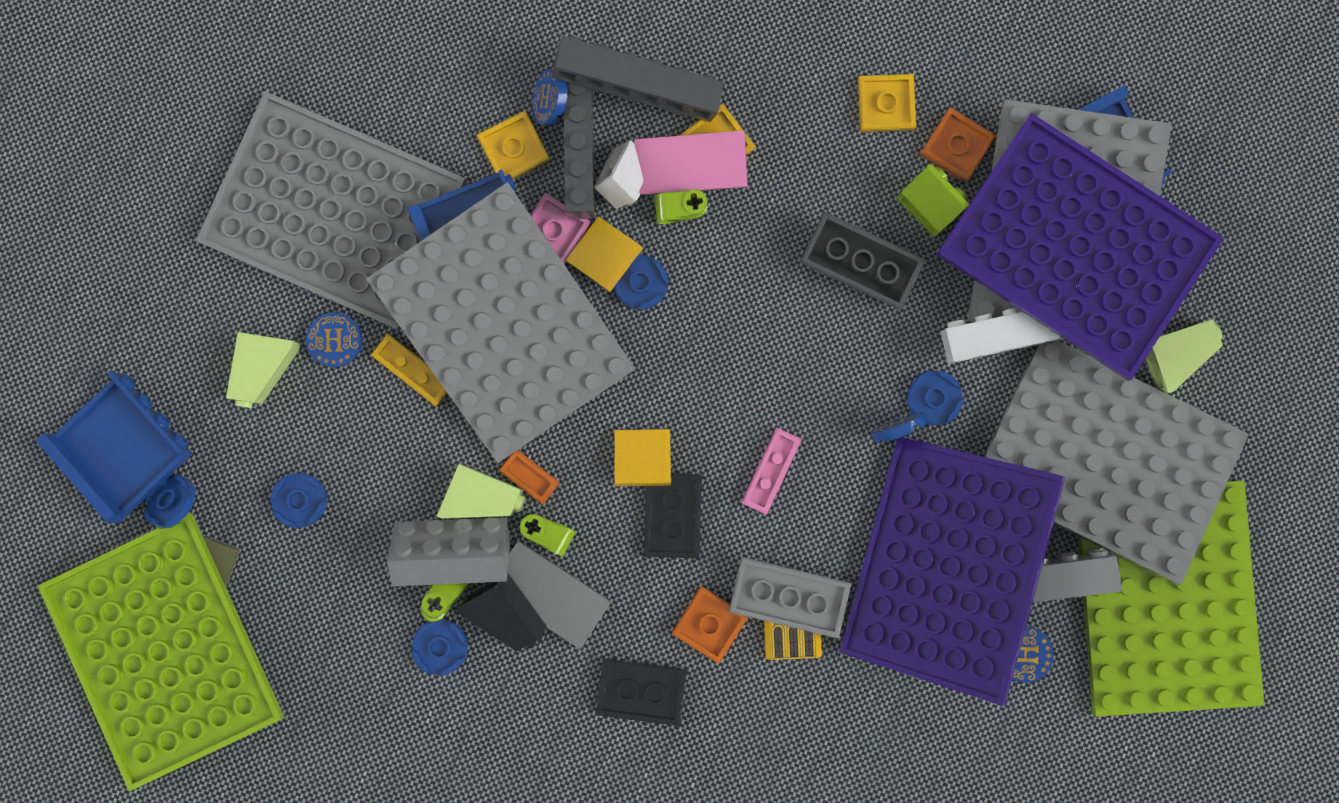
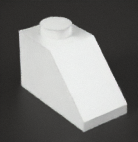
M631 140L612 149L594 185V188L616 209L626 204H633L640 196L639 190L644 182L635 144Z

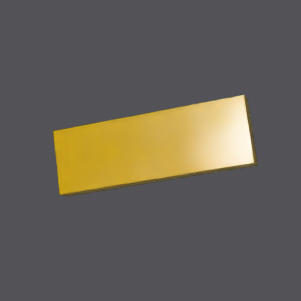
M390 334L385 336L371 354L372 357L433 405L438 406L448 394L426 362Z

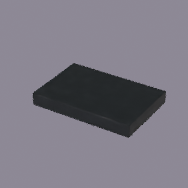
M671 474V486H646L644 557L700 558L702 475Z
M603 658L596 715L680 726L687 669Z

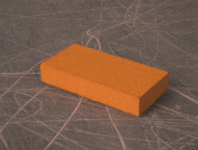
M519 450L512 453L499 469L502 474L542 505L560 483Z

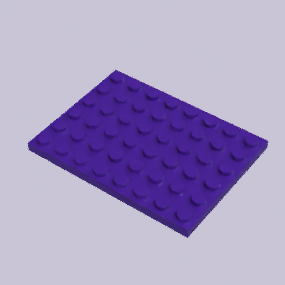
M1031 113L936 255L1129 381L1137 373L1224 237Z
M904 437L897 438L839 652L1005 706L1066 477Z

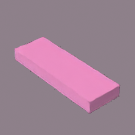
M779 428L775 429L742 499V504L767 515L802 439Z

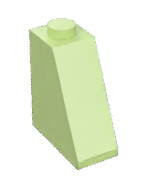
M1214 319L1159 337L1146 357L1156 389L1165 394L1175 391L1223 346L1221 342L1222 332L1219 326L1215 324Z
M238 332L226 398L235 400V406L252 408L253 403L263 404L299 351L300 343Z
M458 464L437 517L444 519L512 516L515 511L520 512L526 497L522 496L524 490L463 464Z

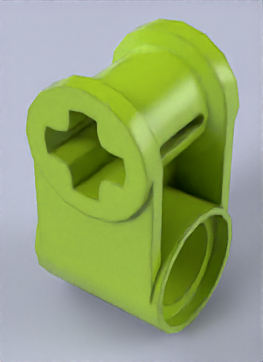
M697 189L664 192L653 196L657 224H670L681 220L699 218L707 211V198L702 191ZM693 198H697V201L701 203L698 205L697 210H693V207L688 205L692 203Z
M537 514L524 517L520 524V531L524 537L564 557L576 532L558 522L548 520ZM534 519H537L538 526L541 528L540 532L528 533L527 521L533 522Z
M469 583L432 585L422 600V616L430 622L440 621L454 602L456 603ZM438 602L440 611L435 609L433 612H430L428 603L433 605Z

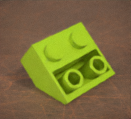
M930 163L899 194L897 199L933 237H936L970 204L966 201L967 196L958 187L954 188L947 181L948 177L945 172Z

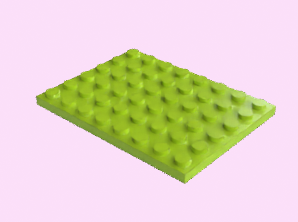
M1228 481L1181 585H1175L1117 556L1122 591L1083 596L1092 713L1094 716L1264 706L1245 481ZM1078 536L1080 555H1087L1086 550L1101 548Z
M192 513L187 514L178 524L170 528H157L38 585L129 792L285 718Z

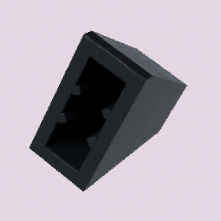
M507 573V581L489 583L468 595L456 609L460 615L516 652L526 646L530 649L542 640L541 634L547 627L509 573Z

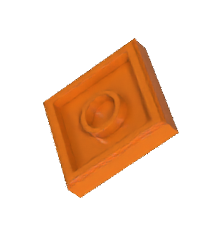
M949 107L919 155L962 182L967 183L996 135Z
M701 586L672 631V634L719 664L748 617L730 613V603Z

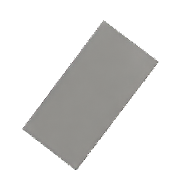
M519 540L509 553V575L544 621L547 628L581 649L611 601Z
M741 557L729 612L839 639L852 583Z

